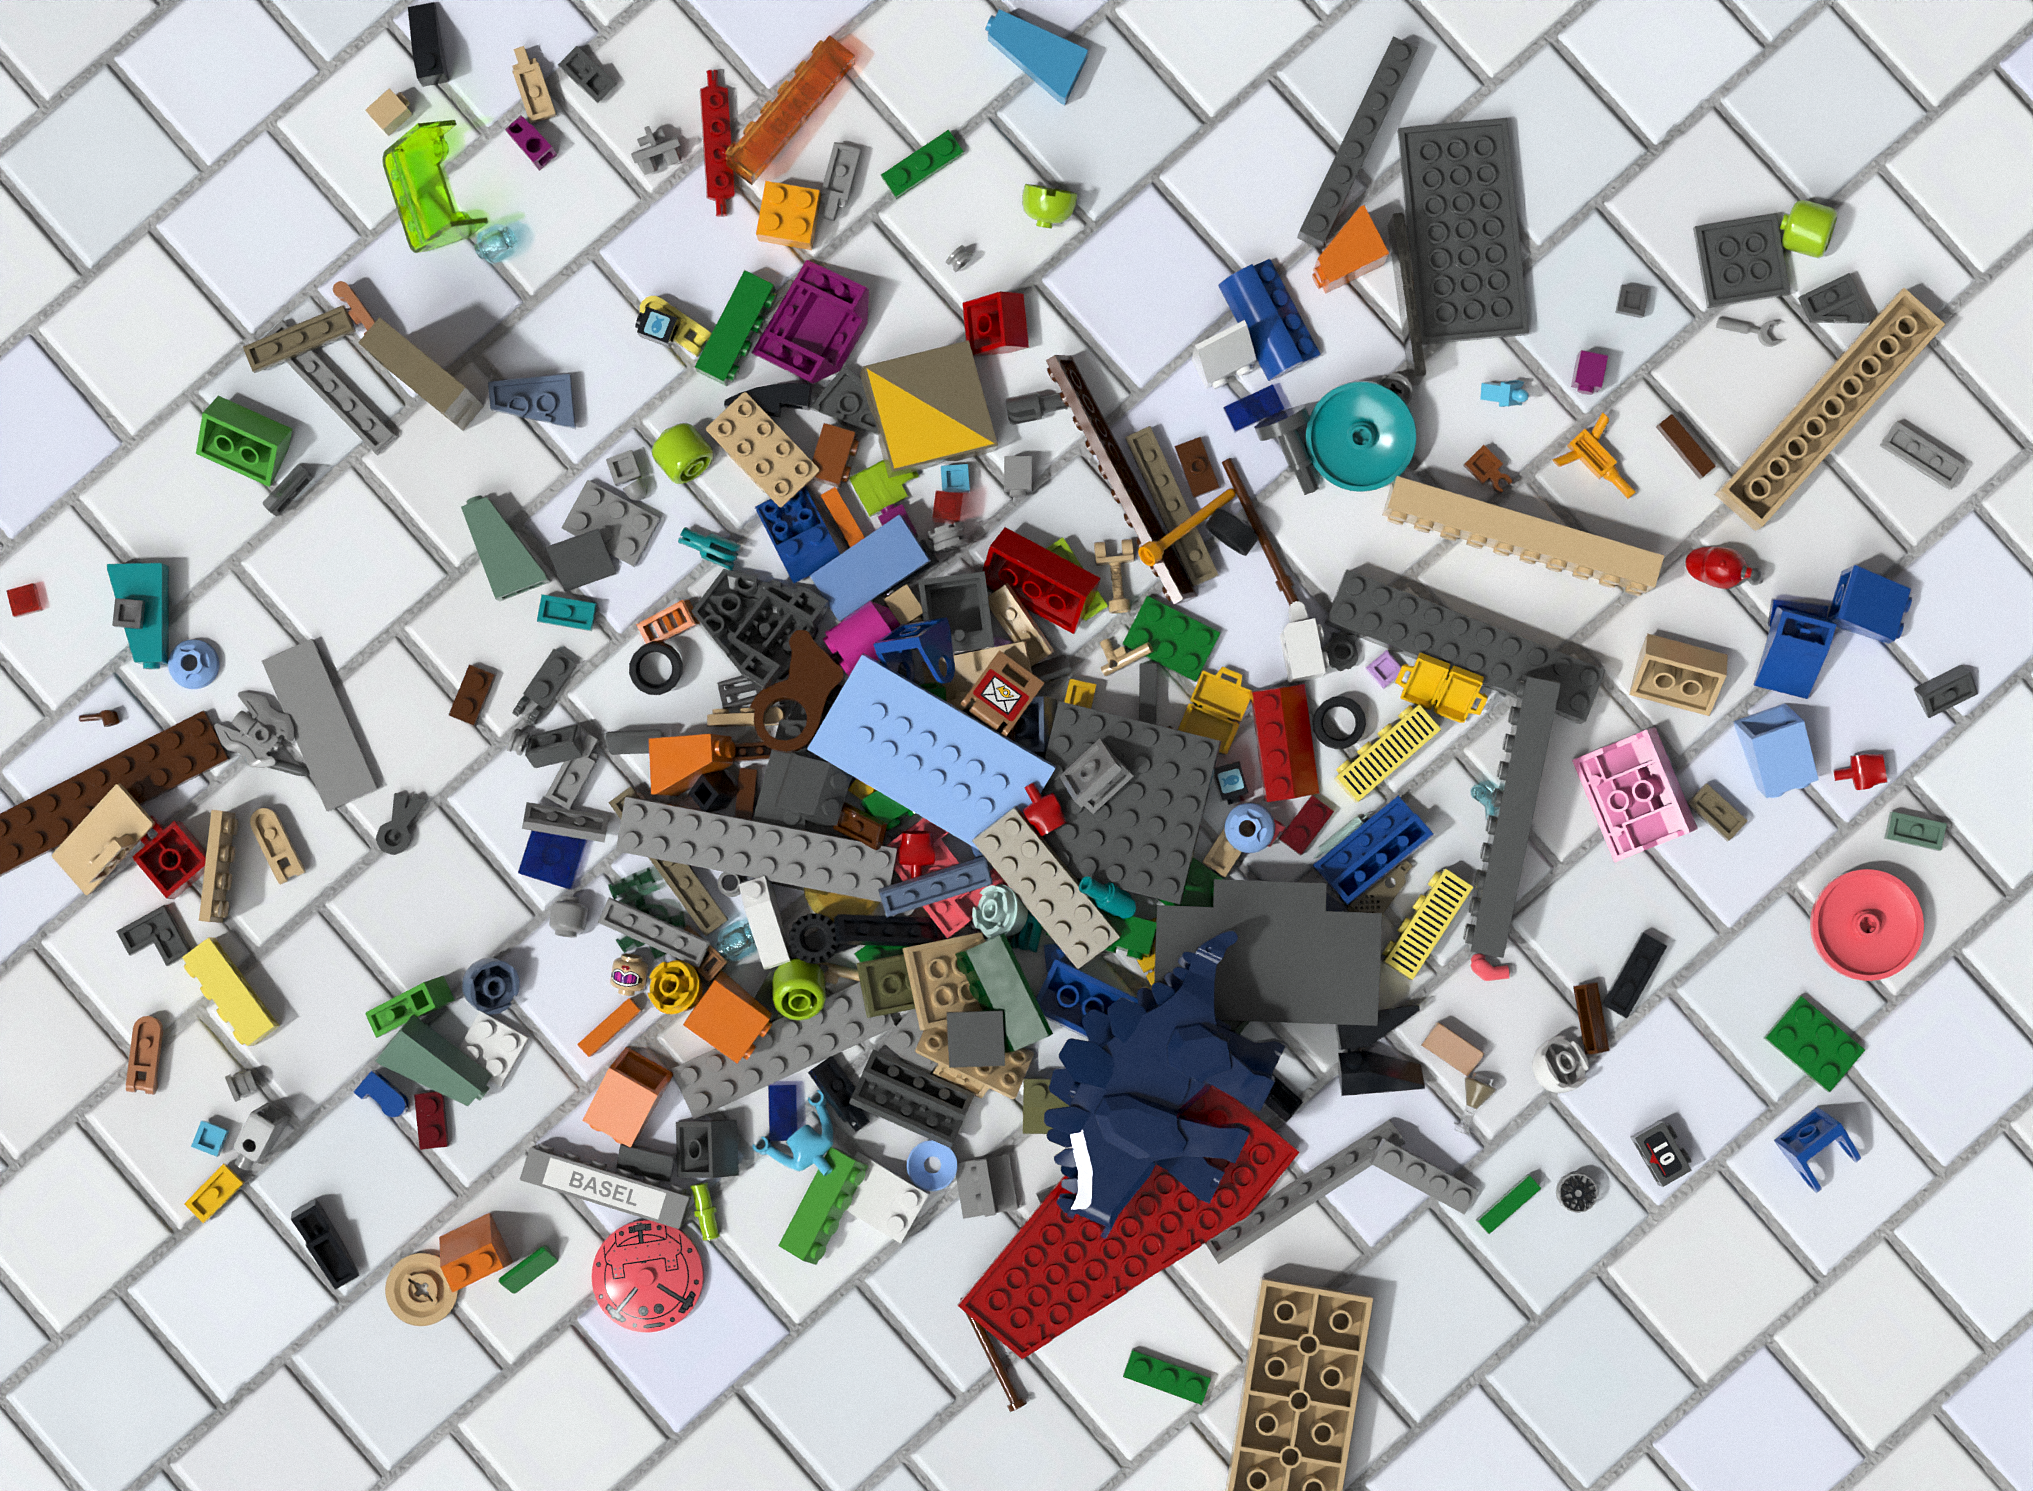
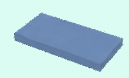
M899 514L811 574L810 577L824 599L829 601V607L838 621L842 622L845 617L867 602L873 601L931 560L903 516Z

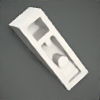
M765 876L739 884L744 910L763 968L767 970L790 962V954L773 885L769 880H766Z

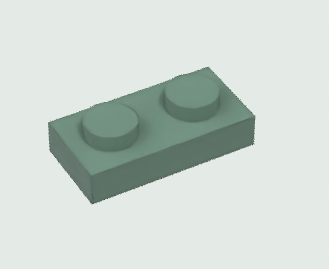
M1890 812L1884 839L1941 851L1947 824Z

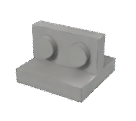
M1099 738L1059 777L1074 802L1081 808L1085 806L1094 814L1134 775L1112 754L1108 746Z
M1009 1154L957 1162L956 1179L963 1219L985 1215V1217L993 1216L996 1213L1018 1209Z

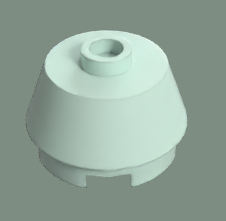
M1003 884L985 887L979 893L983 896L979 900L978 907L973 906L972 918L974 926L981 929L986 937L1003 933L1008 937L1019 933L1023 929L1027 921L1028 909L1010 887Z

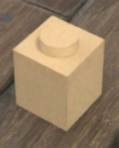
M390 88L365 110L388 136L412 116V113L407 108L410 102L401 92L395 95Z
M907 584L884 598L886 605L900 625L924 621L922 619V607Z

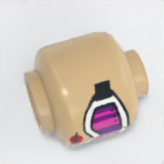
M621 954V957L616 958L612 965L611 985L618 989L619 994L634 996L635 991H641L646 986L648 964L643 961V957L640 955Z

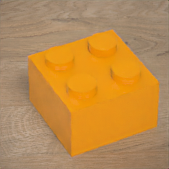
M765 181L756 230L758 241L812 250L821 203L820 190Z

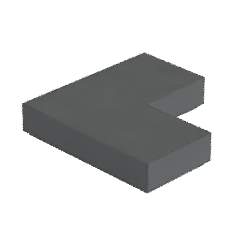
M163 905L116 931L129 956L154 943L166 966L178 962L191 951L168 905Z

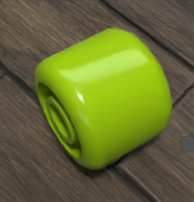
M1798 200L1793 205L1790 214L1785 213L1780 229L1784 230L1782 243L1785 249L1814 258L1823 257L1836 224V210L1807 200Z
M680 423L661 433L653 445L652 457L672 482L684 484L694 480L708 468L713 459V450L693 425Z
M799 958L791 959L790 962L779 965L774 972L772 980L773 1001L777 1011L792 1020H806L817 1015L823 1009L826 1000L825 977L820 966L807 963Z

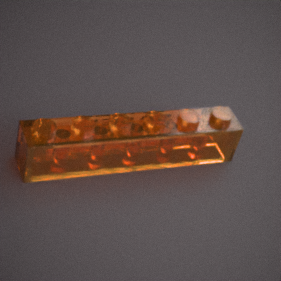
M830 35L825 41L820 40L814 46L811 52L813 55L807 62L803 60L797 66L794 72L796 75L790 82L786 80L777 91L779 95L773 102L769 100L763 106L756 122L751 121L743 131L744 136L738 143L734 141L726 150V165L749 184L753 185L855 65V55Z

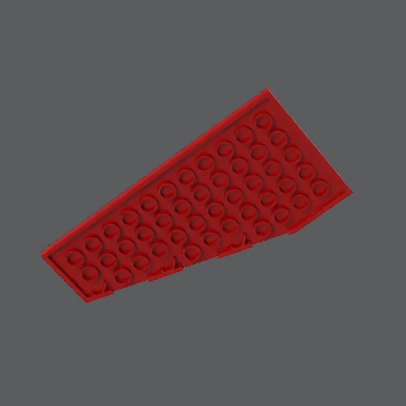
M1211 1085L1209 1091L1182 1115L1214 1124L1241 1123L1250 1128V1134L1235 1164L1226 1159L1205 1157L1209 1162L1224 1168L1225 1172L1210 1204L1198 1199L1166 1169L1155 1165L1149 1178L1118 1215L1109 1235L1104 1239L1100 1237L1104 1225L1078 1214H1075L1074 1218L1071 1219L1057 1205L1056 1202L1061 1193H1072L1062 1187V1180L1068 1179L1067 1176L1063 1175L957 1305L1016 1355L1024 1359L1066 1330L1119 1299L1159 1271L1171 1266L1201 1247L1202 1244L1230 1226L1245 1219L1300 1152L1234 1097Z

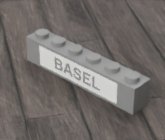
M538 1143L537 1147L529 1148L520 1176L521 1181L673 1228H682L692 1195L686 1194V1188L671 1184L670 1188L660 1186V1180L644 1176L643 1180L634 1178V1172L618 1168L617 1172L606 1169L607 1164L600 1161L591 1160L590 1164L580 1161L581 1156L574 1153L565 1152L564 1156L553 1153L554 1148L548 1145Z

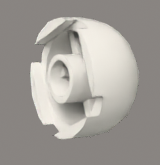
M1562 1035L1552 1037L1536 1049L1532 1060V1070L1539 1084L1546 1090L1559 1094L1573 1091L1583 1085L1587 1080V1077L1584 1078L1585 1071L1589 1069L1587 1058L1580 1046L1574 1041L1568 1042L1564 1039L1565 1036Z

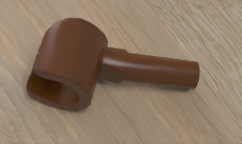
M103 710L96 714L79 715L80 722L102 720L104 727L120 723L118 714L114 710Z

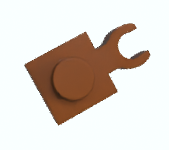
M1485 445L1463 465L1482 485L1489 479L1494 490L1498 493L1504 491L1498 486L1499 480L1503 479L1509 485L1512 483V479L1508 475L1498 471L1503 463Z

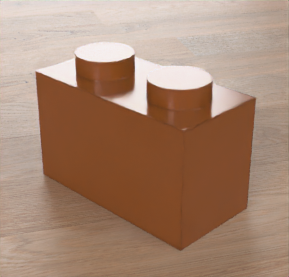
M823 424L812 462L819 468L820 472L812 480L841 488L843 482H848L852 467L848 466L851 456H856L860 441L856 440L857 435L855 432L830 424Z

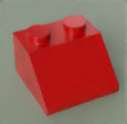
M1000 291L962 303L966 341L969 340L973 357L1012 353L1029 348L1024 294Z

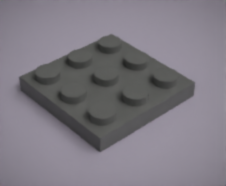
M1776 213L1700 225L1693 228L1707 308L1788 296L1790 294Z

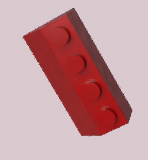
M1006 527L990 545L982 570L985 571L987 588L996 591L1008 583L1026 609L1072 634H1075L1095 597L1101 580L1100 577Z
M1305 684L1250 691L1264 801L1272 802L1319 794Z

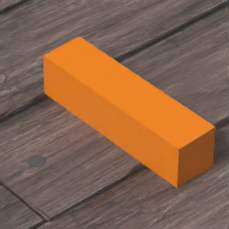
M836 487L820 495L850 548L865 538Z
M628 998L577 1045L588 1057H591L634 1019L642 1009L632 998Z

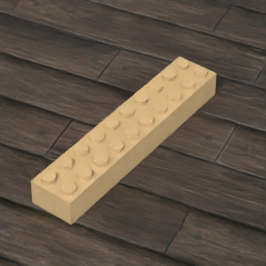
M1905 288L1900 290L1714 495L1753 530L1757 531L1763 527L1944 327L1945 323Z
M1399 476L1391 484L1382 514L1388 517L1387 521L1394 524L1403 525L1404 522L1413 524L1414 529L1421 532L1429 533L1430 530L1440 532V537L1452 541H1456V538L1467 540V545L1474 548L1482 549L1484 545L1494 548L1493 553L1506 557L1509 556V553L1520 556V561L1528 564H1535L1536 561L1546 564V569L1562 572V569L1573 572L1572 576L1582 580H1588L1589 577L1598 579V584L1615 588V585L1626 588V593L1641 596L1642 593L1646 594L1655 588L1664 555Z

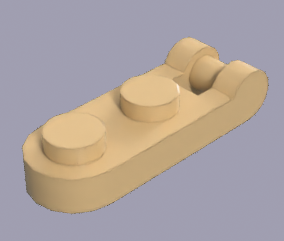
M771 707L765 715V726L779 725L780 720H785L784 712L778 707ZM741 708L740 713L729 714V709H712V714L707 715V726H755L753 722L755 710Z
M257 809L250 818L251 829L278 883L281 885L287 882L288 878L295 874L297 876L306 872L304 865L299 859L279 816L271 809ZM288 858L291 865L282 868L279 861Z

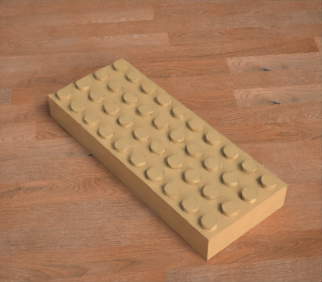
M1260 1277L1225 1491L1343 1490L1373 1298L1370 1295Z

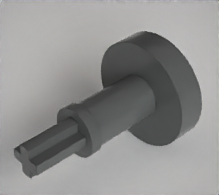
M1300 405L1274 414L1259 422L1254 428L1260 441L1277 438L1288 463L1289 471L1295 472L1304 495L1315 492L1319 487L1309 466L1312 463L1311 457L1308 456L1297 428L1310 420L1305 405Z

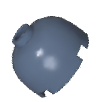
M492 957L482 958L473 963L466 970L462 983L465 999L476 1010L489 1015L499 1014L507 1010L512 1005L510 1002L514 995H518L520 987L517 971L507 962Z

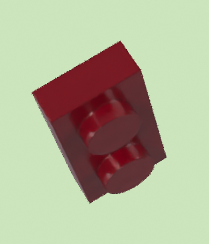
M1311 795L1279 837V840L1301 856L1334 811Z
M438 1092L414 1094L419 1149L448 1147L449 1140L444 1095Z

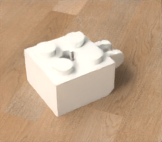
M1295 601L1289 606L1290 623L1286 625L1280 634L1289 684L1321 678L1326 673L1325 670L1329 668L1327 652H1322L1320 645L1324 640L1322 625H1317L1315 618L1308 619L1305 604L1300 601Z

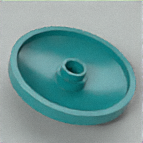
M1370 381L1348 382L1326 393L1312 410L1306 428L1307 451L1317 471L1333 485L1356 492L1382 488L1393 482L1397 476H1400L1413 457L1417 439L1415 420L1406 402L1390 388Z

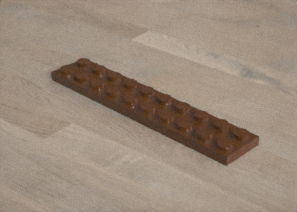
M1054 355L1046 360L1049 366L1047 372L1050 378L1058 383L1061 389L1060 397L1067 407L1070 406L1075 415L1072 417L1074 424L1078 430L1083 431L1087 438L1085 444L1092 455H1096L1100 463L1098 469L1104 479L1109 480L1113 488L1111 489V494L1118 504L1121 503L1125 511L1124 519L1130 528H1134L1138 535V538H1136L1138 546L1141 547L1148 541H1159L1165 536V533L1071 355ZM1169 546L1164 550L1162 559L1155 565L1150 566L1156 577H1160L1164 585L1162 591L1168 601H1172L1173 604L1188 602L1198 595L1172 546Z
M203 710L0 813V877L58 848L116 784H122L141 806L229 761L230 758L217 737L207 712Z

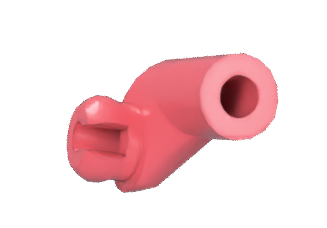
M1480 953L1474 954L1471 957L1470 966L1472 971L1482 980L1509 979L1508 965L1493 967L1485 960V955Z

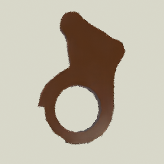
M796 630L790 637L789 645L792 650L789 678L777 682L767 689H762L750 705V708L755 710L753 722L757 735L764 741L767 747L777 752L792 753L801 750L811 743L818 730L829 693L833 694L835 687L843 679V669L816 644L810 633L806 630ZM793 700L801 704L807 714L806 726L796 738L787 741L778 740L770 736L766 731L764 724L765 715L776 702Z

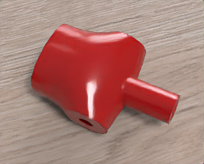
M1854 754L1850 756V768L1833 770L1835 781L1852 779L1855 790L1870 789L1875 785L1887 783L1883 754Z
M1034 782L1024 787L1032 803L1025 807L1023 812L1029 823L1037 829L1040 836L1066 823L1061 810V804L1054 793L1042 797Z
M929 831L902 832L898 859L900 865L911 866V879L922 876V866L935 863V849L932 844V833Z

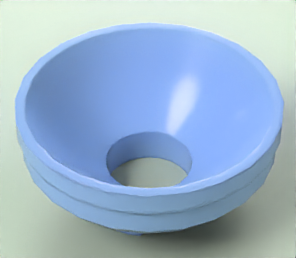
M196 639L183 641L172 650L168 660V669L174 681L188 689H201L211 684L216 678L220 667L218 654L210 644ZM188 655H194L198 661L197 667L192 671H186L182 664L183 659Z
M1240 804L1226 818V838L1235 849L1241 852H1259L1265 849L1274 837V818L1260 804ZM1245 820L1252 821L1256 826V831L1251 837H1246L1240 832V825Z
M933 1140L918 1144L910 1152L907 1159V1173L910 1180L917 1187L925 1191H938L946 1188L953 1181L957 1172V1159L952 1149ZM933 1156L940 1160L941 1168L938 1172L929 1173L926 1171L924 1162L928 1157Z

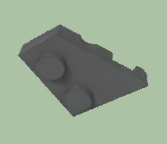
M1850 273L1798 298L1810 323L1867 324L1873 320Z

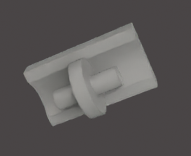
M650 126L644 127L647 135L638 138L637 141L640 147L648 143L651 146L631 153L634 163H638L644 175L658 170L653 156L660 153L664 154L668 166L681 161L678 148L680 143L677 136L656 143V140L665 137L664 132L661 129L652 133Z

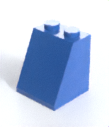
M1853 565L1841 571L1827 619L1837 624L1836 627L1889 644L1894 642L1895 639H1899L1904 628V623H1901L1903 613L1908 612L1912 603V597H1909L1911 588Z

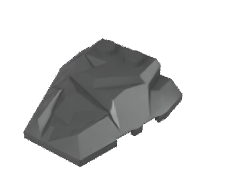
M723 569L693 608L692 614L732 661L742 676L763 689H767L777 679L783 680L789 674L792 650L789 645L791 635L796 630H806L814 640L819 631L818 625L826 614L829 601L806 587L797 586V588L782 585L780 581L773 580L770 583L758 580L757 576Z

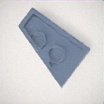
M570 374L488 382L490 409L492 411L576 429Z

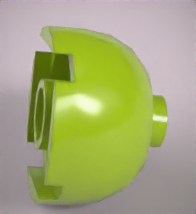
M1025 184L1022 193L1023 209L1028 217L1037 220L1036 226L1052 229L1053 224L1063 223L1073 214L1077 202V193L1056 188H1046V186Z

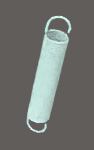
M1369 813L1364 814L1360 818L1356 816L1351 819L1338 832L1318 846L1321 853L1316 854L1314 859L1318 858L1322 853L1326 855L1364 823L1361 821V818L1364 817L1363 819H1365Z

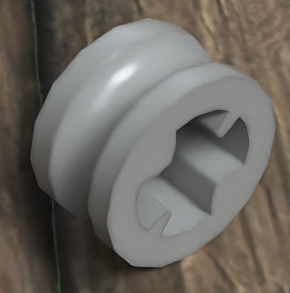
M961 245L948 257L946 263L948 265L952 264L953 270L957 272L971 259L972 254L970 252L966 253L965 247Z
M516 728L509 740L507 751L512 752L515 750L517 755L521 756L527 746L530 733L525 732L522 734L520 729Z

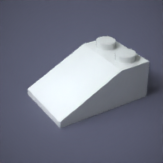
M1245 320L1195 345L1191 361L1206 389L1212 386L1214 389H1218L1229 382L1227 378L1235 374L1241 377L1253 370L1252 366L1255 365L1256 356Z
M857 1151L854 1158L868 1165V1168L865 1171L863 1182L858 1185L852 1196L851 1205L846 1211L876 1230L902 1243L930 1192L920 1189L911 1181Z

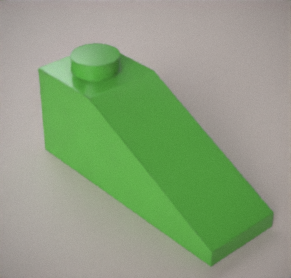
M443 975L423 982L367 1011L365 1014L375 1037L378 1038L403 1026L412 1015L419 1019L455 1001Z

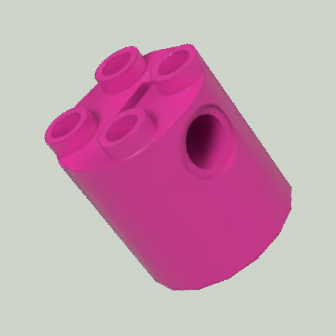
M869 601L845 617L837 626L825 631L827 636L823 638V641L833 654L838 651L842 657L838 662L849 677L863 653L878 662L880 661L873 643L899 627L900 624L889 608Z

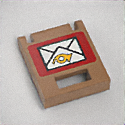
M999 650L961 702V705L965 707L970 703L971 698L974 699L976 702L969 712L995 731L1003 721L1008 725L1004 727L1001 733L1006 737L1044 685V682ZM1005 666L1028 683L1025 687H1022L1002 672Z

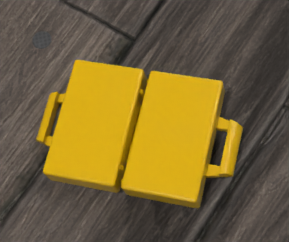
M1421 652L1414 666L1402 665L1395 683L1403 687L1400 699L1416 705L1420 704L1421 707L1431 710L1434 704L1433 709L1436 714L1459 723H1464L1469 713L1480 715L1488 697L1485 693L1479 692L1484 681L1483 676L1457 666H1453L1450 669L1448 676L1449 663ZM1406 670L1410 671L1407 681L1403 682L1402 679ZM1476 697L1480 698L1477 709L1472 708Z
M1221 667L1216 675L1202 671L1190 699L1192 704H1188L1178 730L1221 741L1219 753L1227 755L1239 727L1236 721L1241 722L1251 699V690L1241 686L1242 675L1225 667ZM1222 673L1238 679L1236 684L1221 678Z

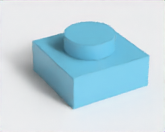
M968 464L941 466L943 495L970 493Z
M202 1120L191 1147L218 1157L229 1130Z

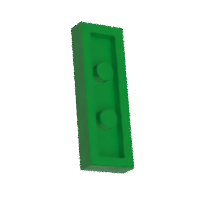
M948 129L882 173L881 178L894 197L898 199L964 155V151Z
M1133 1349L1123 1373L1124 1378L1200 1405L1203 1404L1211 1381V1377Z

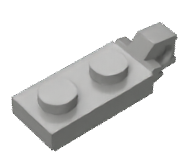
M834 142L821 190V203L826 204L823 214L824 219L835 221L838 207L845 208L846 202L848 203L861 148Z
M591 734L587 735L582 745V757L563 762L545 795L546 798L568 810L572 808L596 764L599 755L594 753L600 739Z

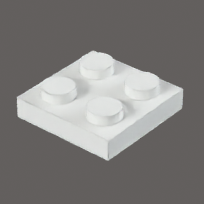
M480 1011L461 1043L459 1050L492 1074L490 1081L501 1087L524 1049L529 1037Z

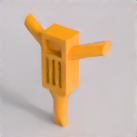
M1602 412L1591 433L1584 429L1567 445L1571 452L1552 460L1558 467H1562L1580 459L1598 479L1603 477L1605 480L1612 482L1629 499L1636 491L1620 476L1615 466L1617 461L1598 442L1609 422V418Z

